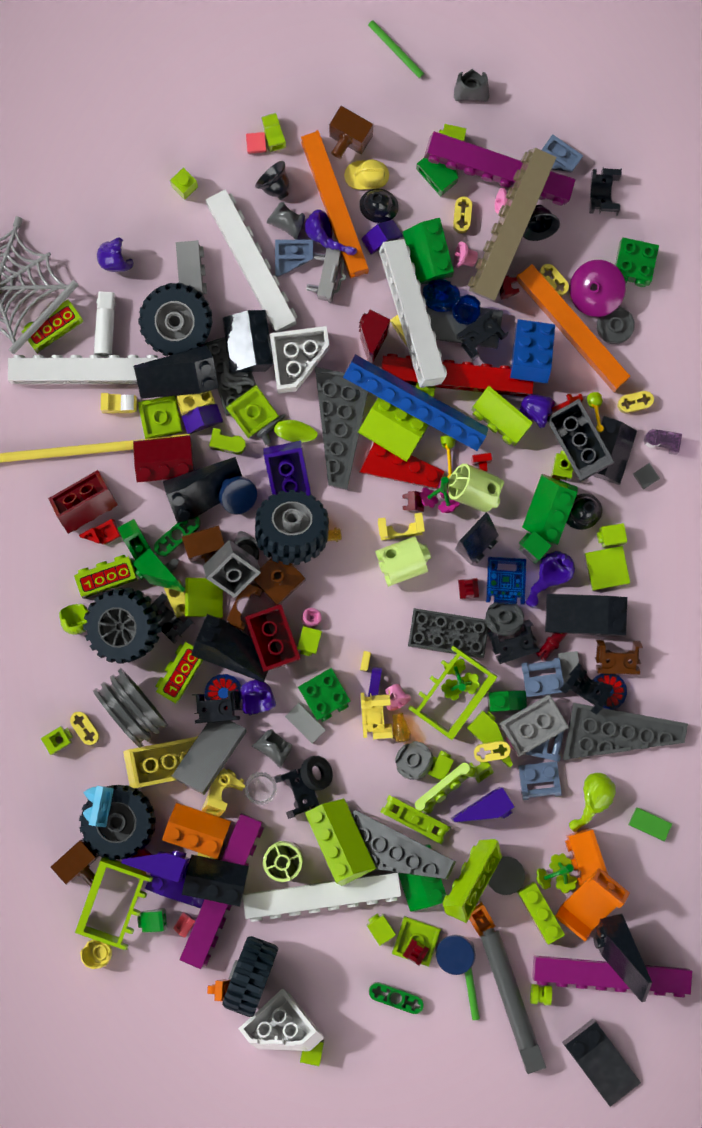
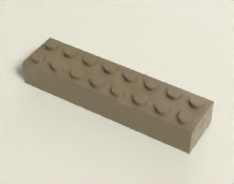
M538 148L530 149L523 154L521 159L523 165L514 175V186L509 188L506 194L508 200L505 206L502 205L499 210V221L494 223L490 232L493 235L490 241H486L483 248L484 256L482 259L479 258L475 269L478 270L475 276H472L469 280V292L495 301L557 157Z

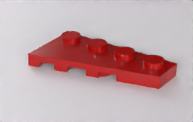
M373 443L359 473L436 489L445 471L412 455L406 462L378 444Z

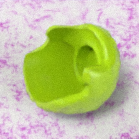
M72 604L60 610V623L66 633L77 635L86 631L83 630V624L87 623L84 616L89 611L85 605Z

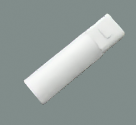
M99 291L96 301L94 355L109 357V355H112L115 293Z

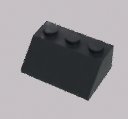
M247 310L222 318L230 373L266 372L274 365L266 310Z
M603 416L600 421L604 429L598 433L615 463L592 476L620 485L637 430L621 421Z
M191 854L182 895L240 907L249 866Z

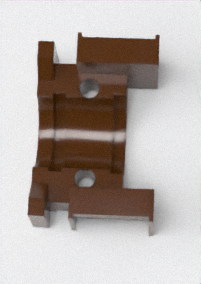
M249 584L237 596L226 621L234 627L245 631L247 623L241 621L242 613L238 611V603L242 599H250L252 594L261 597L263 589Z
M596 640L595 660L596 663H601V665H596L597 673L640 675V669L636 664H641L639 659V648H643L641 641H633L632 650H628L626 653H615L605 650L604 640Z

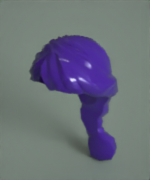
M318 209L309 215L305 222V232L310 239L322 244L325 248L343 251L348 255H355L357 253L356 248L344 246L332 239V227L326 212Z
M554 551L546 554L541 559L539 580L533 584L530 594L525 601L528 606L535 607L538 605L537 595L541 591L551 586L566 583L573 578L575 566L569 555L561 551Z

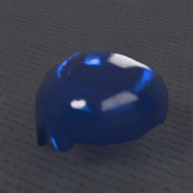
M468 294L455 300L452 306V315L455 321L463 325L475 322L481 314L480 301L475 296Z

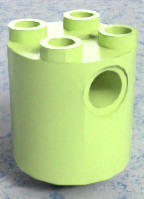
M461 464L449 477L448 495L454 501L482 512H488L492 508L499 506V496L504 481L498 476L469 464Z
M415 536L375 551L378 561H381L378 563L382 573L386 575L384 577L388 587L428 572L426 563L431 559L427 545L419 543Z
M289 841L274 843L268 848L263 858L265 872L270 878L279 882H286L295 878L300 872L303 863L302 853L298 846Z

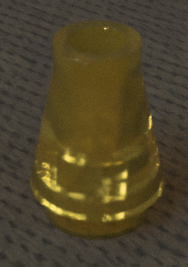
M404 714L392 715L393 738L395 742L400 743L411 740L410 735L412 734Z

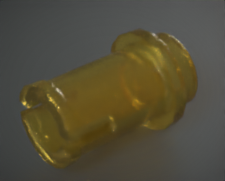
M334 527L333 530H329L327 542L342 540L341 529Z

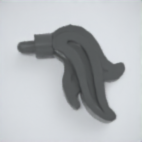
M223 362V367H221L222 384L236 389L238 394L242 392L243 385L255 386L250 378L244 377L249 376L247 373L239 372L233 375L229 371L227 362Z

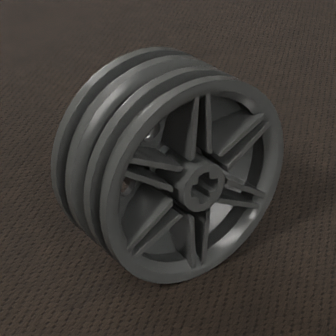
M120 668L118 676L114 674L110 676L111 685L103 682L101 684L102 689L96 688L93 692L118 726L141 748L144 746L143 740L147 742L151 740L150 731L158 734L160 732L159 727L163 726L165 728L168 724L138 685Z

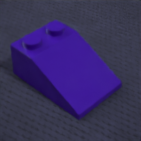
M301 441L263 448L272 495H278L280 491L289 492V490H295V492L299 493L300 491L306 492V495L309 496L311 490Z
M498 787L451 817V820L453 822H464L499 817L504 819L513 813L512 809L515 806L503 787Z
M173 850V852L122 859L121 863L175 882L183 881L190 858L186 857L187 853Z
M186 872L181 882L150 874L153 879L152 882L147 881L146 890L201 909L205 899L182 895Z

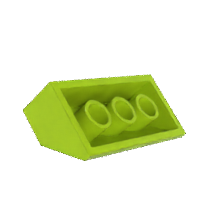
M344 798L321 804L305 812L337 884L343 886L377 869Z
M479 840L477 845L472 847L469 860L462 865L459 878H456L452 884V891L443 900V907L447 915L465 923L468 922L502 859L498 840Z

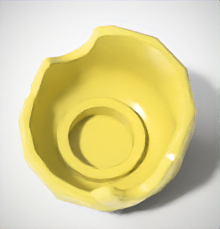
M94 939L88 941L80 951L81 961L86 967L91 969L103 968L112 957V948L110 945Z

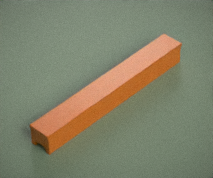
M316 130V132L301 136V144L336 241L344 246L357 249L355 255H348L341 251L350 279L368 274V265L320 133Z
M533 264L517 275V282L615 393L630 378L626 370Z

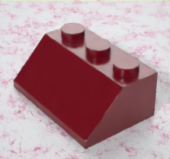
M370 309L360 319L359 332L367 361L373 364L389 333L390 319Z
M190 435L133 441L137 483L167 480L195 471Z
M98 470L48 498L57 518L68 534L95 520L105 512L111 511L118 505Z
M281 604L245 617L264 672L301 660Z

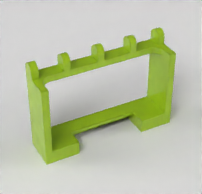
M452 646L451 649L457 654L450 664L445 660L441 661V664L447 668L439 679L432 675L429 678L435 683L429 693L426 695L422 691L419 692L418 695L424 698L417 709L411 705L408 707L410 711L451 740H453L497 679L496 674L455 646ZM461 656L487 674L488 677L448 731L423 713L421 709Z
M106 856L101 858L75 933L127 950L128 945L122 943L125 932L129 934L134 932L133 928L128 927L131 915L140 916L141 911L134 909L138 896L142 898L147 896L146 892L140 890L143 881L152 882L153 877L147 875L146 871L122 864L118 860H110ZM107 867L140 879L119 937L86 926Z

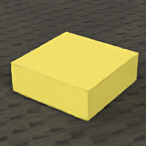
M363 651L360 671H368L371 653L368 651Z

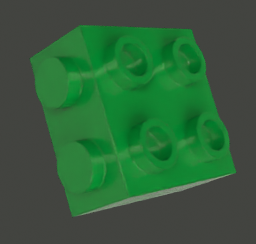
M622 237L619 242L615 266L622 272L626 283L627 281L632 282L638 287L650 285L659 245Z
M332 668L298 686L317 721L320 719L322 722L332 717V712L338 710V712L345 710L349 707L348 703L351 702Z

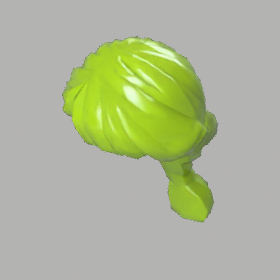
M592 773L585 779L583 787L585 808L581 819H574L569 823V828L573 832H577L580 827L589 824L596 813L603 812L613 803L616 786L607 775Z

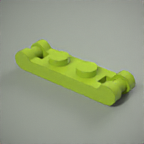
M462 763L415 802V808L427 814L431 813L435 804L445 800L447 795L451 791L457 790L468 777L474 778L478 773L477 768L470 764Z
M390 795L387 797L386 800L388 802L385 807H382L381 813L441 845L445 840L443 837L446 832H449L451 827ZM394 805L400 807L397 814L392 812ZM434 826L439 827L436 835L431 833Z

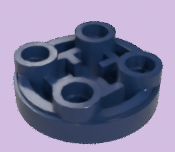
M238 476L226 479L222 483L219 500L227 512L235 515L243 514L254 506L257 500V489L246 477Z
M450 935L444 938L437 946V962L441 969L448 974H463L475 962L474 944L464 936Z

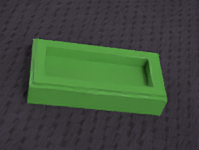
M636 807L628 825L665 842L672 823Z

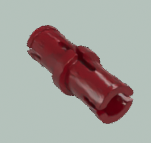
M553 633L551 637H547L546 643L540 648L539 652H536V655L540 657L545 652L541 658L545 662L554 649L557 650L559 648V643L566 637L567 633Z

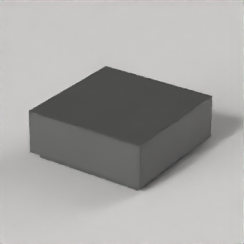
M650 463L633 473L643 490L660 479Z

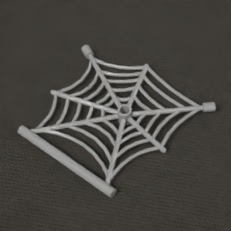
M18 216L15 217L13 230L0 238L1 242L11 235L9 242L0 247V250L6 248L5 253L0 254V257H3L2 262H0V278L1 275L6 278L0 282V294L2 290H8L3 299L1 300L0 298V313H2L4 318L0 317V321L6 324L9 334L1 327L0 331L12 341L13 345L8 349L12 354H15L79 286L74 280L69 285H65L54 275L49 264L51 253L41 254L33 252L22 243L17 229L20 228L23 219ZM15 236L24 250L32 255L41 257L37 260H31L21 256L13 246ZM11 248L18 258L31 263L23 266L15 262L9 255ZM7 258L14 265L22 269L18 272L10 270L5 265ZM46 259L49 273L60 285L48 284L42 275L40 262ZM35 265L37 266L39 276L45 285H36L30 268ZM4 268H5L9 273H12L13 275H11V276L6 275V274L3 272ZM27 271L33 285H25L21 274ZM19 277L22 286H13V279ZM10 282V286H3L6 283ZM51 289L37 297L27 306L16 323L14 331H12L11 324L20 305L38 290ZM58 289H64L16 341L15 335L18 326L28 310L49 293ZM20 290L13 295L4 309L3 303L11 291ZM25 290H33L17 304L9 321L6 313L12 301Z

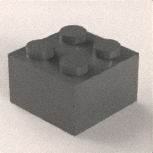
M230 540L203 565L206 579L234 598L261 573L258 560Z

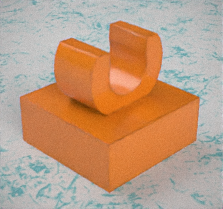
M221 979L215 981V984H212V986L208 985L207 994H215L214 1001H223L231 980Z

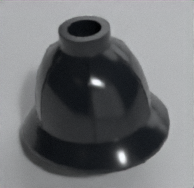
M279 161L272 165L258 179L255 188L262 189L266 194L278 197L279 200L289 195L287 191L289 179L285 172V162Z
M372 189L364 193L360 199L359 207L362 215L372 222L383 223L390 221L398 213V202L394 195L387 190Z
M536 205L523 237L529 241L544 240L558 231L560 221L549 209L543 205Z
M590 494L576 495L566 522L567 525L577 530L593 527L602 515L600 501Z

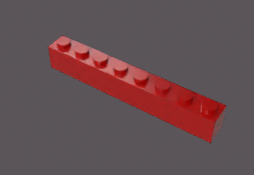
M392 353L383 356V370L410 385H417L418 380L410 355L406 356V358L398 357L397 354ZM446 359L442 362L447 370L446 378L442 384L434 385L436 386L435 388L482 393L490 386L501 395L527 397L533 393L534 381L510 378V366L496 368L492 367L491 364L485 363L477 366L473 362L467 361L458 364L454 360Z

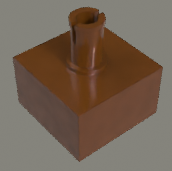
M340 106L329 124V137L338 141L331 154L341 159L348 147L362 155L373 137L374 124L347 108Z
M219 525L182 536L185 550L191 563L202 559L206 563L225 544Z
M272 557L260 568L261 573L253 580L276 605H280L306 581L305 577L291 563L289 565H284L281 561L277 563L272 561Z
M83 839L79 840L51 866V869L66 885L81 876L91 888L95 874L91 871L90 865L100 856H98V853L92 852L89 849L90 846Z

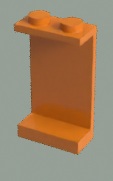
M598 868L560 906L555 918L582 940L586 941L592 930L599 924L600 919L606 918L616 907L620 909L625 904L630 892Z

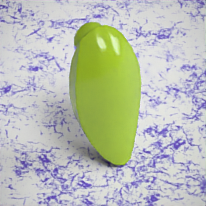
M283 420L274 427V432L277 436L290 442H308L314 440L318 435L315 429L297 420Z

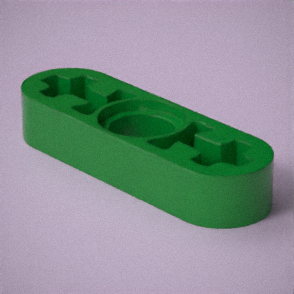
M195 517L197 519L195 521L196 526L190 525L187 528L189 531L187 534L180 525L183 524L185 527L189 523L188 520L176 523L155 542V552L161 557H166L183 543L182 538L180 540L172 538L173 531L181 530L183 536L194 533L201 524L199 517ZM169 536V539L173 543H175V545L172 546L171 544H169L166 547V552H159V544L162 543L163 545H165L168 542V540H166L165 538Z
M375 982L369 987V995L375 1001L411 1014H418L423 1010V1001L417 995L381 982ZM380 986L381 991L385 993L387 992L386 989H389L387 1001L383 1000L385 995L379 994L378 997L374 996L375 993L372 989ZM395 992L400 993L402 996V1000L397 1004L390 1000L391 995ZM405 995L409 996L407 1001L414 1002L415 999L418 1000L417 1003L420 1007L412 1010V1006L407 1003L406 1007H403Z

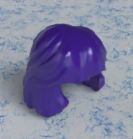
M118 237L100 245L97 251V261L104 270L123 272L133 267L134 262L131 258L125 262L122 257V238Z
M531 394L522 400L519 411L529 420L533 419L539 428H544L548 415L552 413L551 408L555 406V401L550 397Z
M251 680L242 685L240 695L243 700L242 711L244 714H249L250 716L259 712L269 711L276 706L273 692L266 682Z

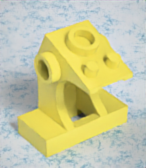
M223 768L210 786L201 811L220 817L225 812L228 804L222 799V791L225 788L243 791L245 788L244 780L242 778L238 780L236 778L237 775L232 770Z

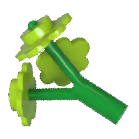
M458 659L447 673L448 675H455L457 680L447 679L441 685V690L445 693L444 696L447 699L457 700L462 691L475 694L480 687L477 674L467 672L464 677L460 676L461 672L466 669L464 659Z
M564 853L551 856L549 867L553 869L552 874H548L544 868L537 869V882L544 890L551 888L550 882L553 877H556V888L561 889L562 893H569L570 890L576 889L577 878L569 874L573 871L574 867L571 864L570 858L566 857Z

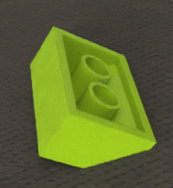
M490 386L486 388L471 409L475 418L479 421L483 419L488 424L487 427L492 432L501 434L503 436L502 440L508 445L513 444L516 446L533 424L531 420Z
M378 397L358 433L407 462L429 425Z

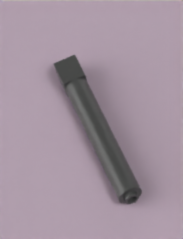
M494 928L483 931L484 935L480 937L527 1074L545 1069L546 1066L499 930L495 931Z

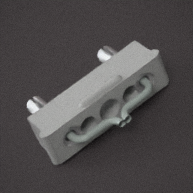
M327 248L326 255L320 253L313 254V259L324 261L319 286L307 284L306 290L318 292V299L327 300L329 303L332 302L334 293L340 290L341 281L346 279V275L343 273L345 263L341 259V251ZM340 262H341V263H342V267H341V276H342V278L339 279L337 289L335 290L336 281H337V276H338V271H339V266H340Z

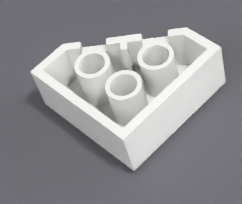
M327 326L270 333L278 394L297 391L328 352Z
M281 989L253 1017H250L238 1028L247 1041L257 1049L310 1051L325 1038L295 999L284 989Z

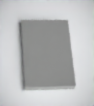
M550 694L499 723L518 757L569 728Z

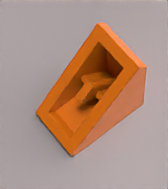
M479 900L469 920L480 937L483 935V931L495 928L496 925L483 903Z

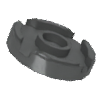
M619 306L611 314L599 317L596 329L604 341L610 344H620L631 337L635 321L629 311Z
M505 600L494 602L488 607L485 622L492 632L498 635L509 636L521 629L524 614L517 604L507 603L508 601Z
M418 741L403 745L395 758L397 771L409 780H418L424 777L430 771L433 764L431 750L424 743Z
M502 856L488 883L489 887L501 895L516 893L525 881V871L522 864L515 858Z

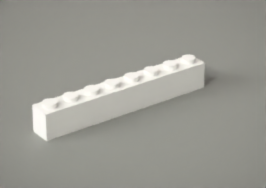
M225 189L205 199L214 220L261 308L266 310V317L274 332H283L295 326V319L298 317L293 308L289 309L287 305L289 300L285 292H280L278 288L280 283L276 275H271L269 271L271 266L268 260H263L260 254L262 253L258 242L254 243L251 238L254 236L251 228L244 225L243 221L245 218L241 210H236L234 206L236 201L232 193L228 195Z
M405 239L383 242L379 253L419 387L442 384L446 378L447 370L441 361V350L436 345V334L432 331L430 325L431 318L426 312V301L420 292V281L416 279L415 265L410 259V248L406 246Z
M14 355L13 358H8V381L10 384H137L133 366L159 358L157 355H147V358H139L138 355H128V358H120L119 355H109V358H101L100 355H90V358H82L81 355H71V358H63L62 355H52V358H44L43 355H33L32 358H25L24 355Z
M398 872L359 877L343 886L335 881L243 894V903L246 919L254 922L262 920L263 916H270V919L281 918V914L289 913V916L301 915V911L308 910L309 913L320 912V908L328 907V910L340 909L339 905L347 904V908L359 906V902H366L367 905L377 904L380 899H386V902L397 901V897L401 896Z

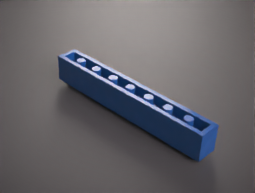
M356 354L343 376L344 379L478 451L487 436L489 427Z

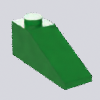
M150 548L132 563L137 569L135 573L141 580L145 578L150 584L180 592L186 590Z

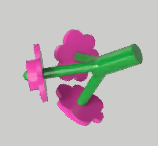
M448 477L441 478L440 485L436 491L424 487L419 494L422 504L433 508L438 503L436 495L440 493V496L445 499L438 506L442 513H451L460 506L459 502L449 501Z

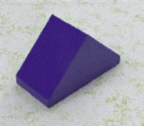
M390 220L374 226L361 240L370 255L379 251L383 242L398 240L403 235L394 220Z
M217 404L199 406L181 416L187 434L223 423Z

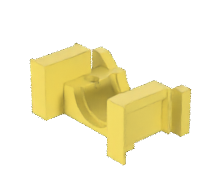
M415 513V523H410L409 529L405 533H397L392 526H386L385 518H378L381 540L423 535L422 532H425L422 513Z
M390 691L388 695L371 696L370 693V697L360 693L363 738H367V732H373V740L393 739L392 723L384 724L383 706L391 705Z

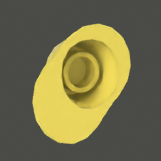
M374 159L352 162L347 166L344 178L348 186L353 189H379L388 182L389 171L385 164Z

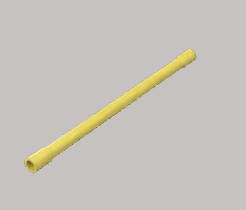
M190 434L173 435L171 437L186 436ZM138 440L0 453V463L134 450L133 441Z

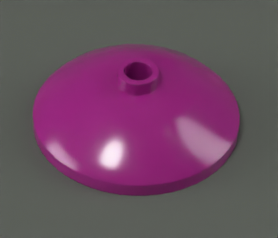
M591 260L584 263L575 271L570 282V297L573 304L580 312L592 317H602L614 312L621 305L626 293V282L622 272L617 266L605 260ZM593 284L597 285V290L595 291L592 290Z

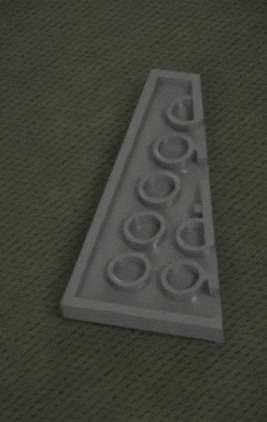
M315 367L328 486L347 490L368 391L344 379L345 373Z
M573 702L563 760L685 743L688 723L603 708L596 715L590 711L593 706Z
M357 810L353 811L352 816L377 870L448 880L456 861Z

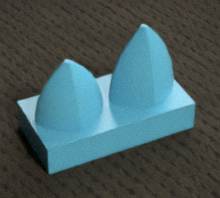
M96 786L83 792L86 798L93 803L92 807L83 812L84 817L89 821V825L107 826L114 788Z

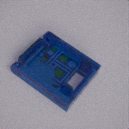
M488 557L486 603H490L491 596H494V603L517 604V598H520V605H525L527 559ZM498 564L516 565V571L497 570Z

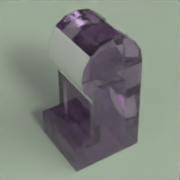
M652 429L644 436V443L649 448L657 446L669 448V454L677 455L680 450L682 434Z

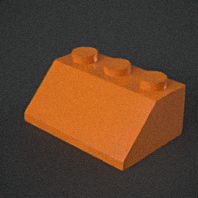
M176 803L162 840L219 859L231 821Z
M587 828L566 835V848L568 852H572L574 858L571 859L574 870H578L580 876L577 878L579 887L598 868L608 874L593 829Z

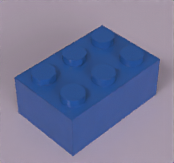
M517 320L510 378L548 383L552 369L555 324Z

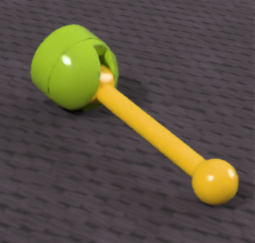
M592 392L587 396V402L591 408L595 409L596 430L602 432L604 427L601 425L598 408L601 406L603 399L599 392Z
M441 436V445L447 449L449 474L447 477L449 479L452 474L451 449L455 446L456 439L450 436Z

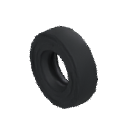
M311 756L304 760L301 765V778L309 789L321 791L331 784L333 772L325 758ZM314 766L318 767L321 772L320 780H316L313 775L312 769Z

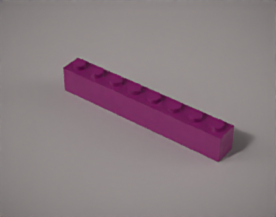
M433 131L429 138L424 158H427L431 163H441L449 169H459L467 175L480 176L487 182H498L500 186L505 188L514 186V175L523 165L520 160L435 131ZM550 171L539 199H548L553 204L560 206L567 204L570 201L576 179Z
M241 813L221 860L249 866V863H246L249 855L253 857L257 845H254L256 837L261 838L265 828L261 826L263 822ZM204 900L179 959L180 961L202 969L203 965H208L211 957L208 952L211 947L215 948L219 938L216 936L218 928L223 929L227 919L223 916L226 910L230 911L232 905Z
M534 955L532 979L537 981V985L548 986V983L551 982L556 983L558 987H568V984H574L579 989H587L588 986H595L596 990L607 991V987L615 988L616 992H627V989H630L607 961ZM645 965L652 980L649 991H654V995L666 996V993H673L674 997L683 998L685 994L691 995L692 970Z

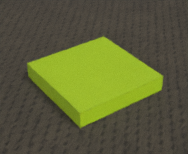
M257 385L226 406V409L248 438L279 417Z
M175 396L138 402L145 439L183 432Z
M623 546L585 553L592 591L630 584Z
M185 578V617H206L209 614L222 618L223 590L206 578Z
M404 916L392 954L405 958L402 955L413 938L429 948L421 963L429 967L441 929Z

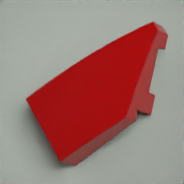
M110 519L79 535L80 538L103 545L121 537L114 519Z

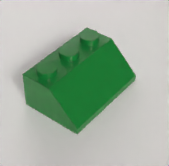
M440 218L420 222L402 232L406 246L410 248V259L415 265L416 279L420 281V285L453 277L454 270Z
M541 474L522 528L530 533L535 531L546 541L558 545L576 498L578 487Z
M398 873L410 912L443 903L446 892L442 879Z

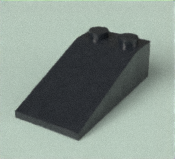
M207 345L133 366L141 399L199 394L219 388L213 356Z
M580 399L548 416L547 421L580 482L615 463Z
M236 457L163 481L165 492L177 524L193 519L220 504L219 493L223 481L233 477H242Z
M487 512L459 540L455 548L471 565L474 562L478 564L485 556L483 552L487 548L491 550L498 543L496 538L499 535Z
M547 594L545 632L613 637L626 636L628 597Z
M209 614L206 615L191 656L264 683L268 671H263L253 639L227 621Z
M623 914L600 919L599 925L596 928V935L593 938L596 949H599L602 957L641 1002H645L652 985V980Z
M591 1019L562 1042L610 1107L641 1083L594 1019Z

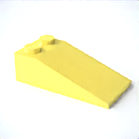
M198 736L123 751L129 786L135 789L175 781L172 777L173 773Z

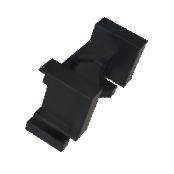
M603 167L601 174H597V169L592 170L590 214H593L595 209H598L599 214L601 211L617 212L616 216H618L620 204L612 203L611 190L613 181H619L622 175V168L608 169Z
M491 310L456 336L458 340L464 339L461 347L472 359L471 361L478 358L479 353L476 348L486 339L497 334L500 340H503L509 333H504L498 325V318L495 320L491 318L493 315Z
M161 592L162 594L152 603V606H157L156 614L161 616V621L158 622V626H162L161 631L175 644L177 640L174 638L177 635L182 637L181 635L194 622L188 618L183 623L179 618H176V615L164 605L168 597Z
M530 619L523 621L525 631L512 639H499L498 635L492 631L487 633L493 647L492 651L495 655L500 654L496 656L499 664L540 651L536 643L533 644L537 639L533 636L531 626L534 625Z
M578 663L570 672V678L567 683L559 690L565 694L572 690L593 704L590 711L597 715L604 708L603 706L612 694L610 692L614 687L604 682L593 681L588 677L587 671Z
M228 691V699L205 701L204 694H192V696H196L197 713L194 714H199V719L195 720V724L240 720V716H235L234 712L241 710L240 691Z
M301 768L297 769L298 774L296 769H293L283 775L274 776L275 783L286 781V784L292 789L294 794L295 809L286 812L288 819L309 811V806L311 809L319 806L315 791L309 789L301 778Z

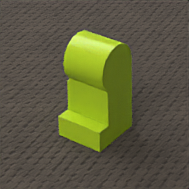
M273 113L262 116L261 119L270 152L286 148V141L277 114Z
M213 428L209 444L210 449L240 455L245 451L246 443L242 437L221 435V429Z

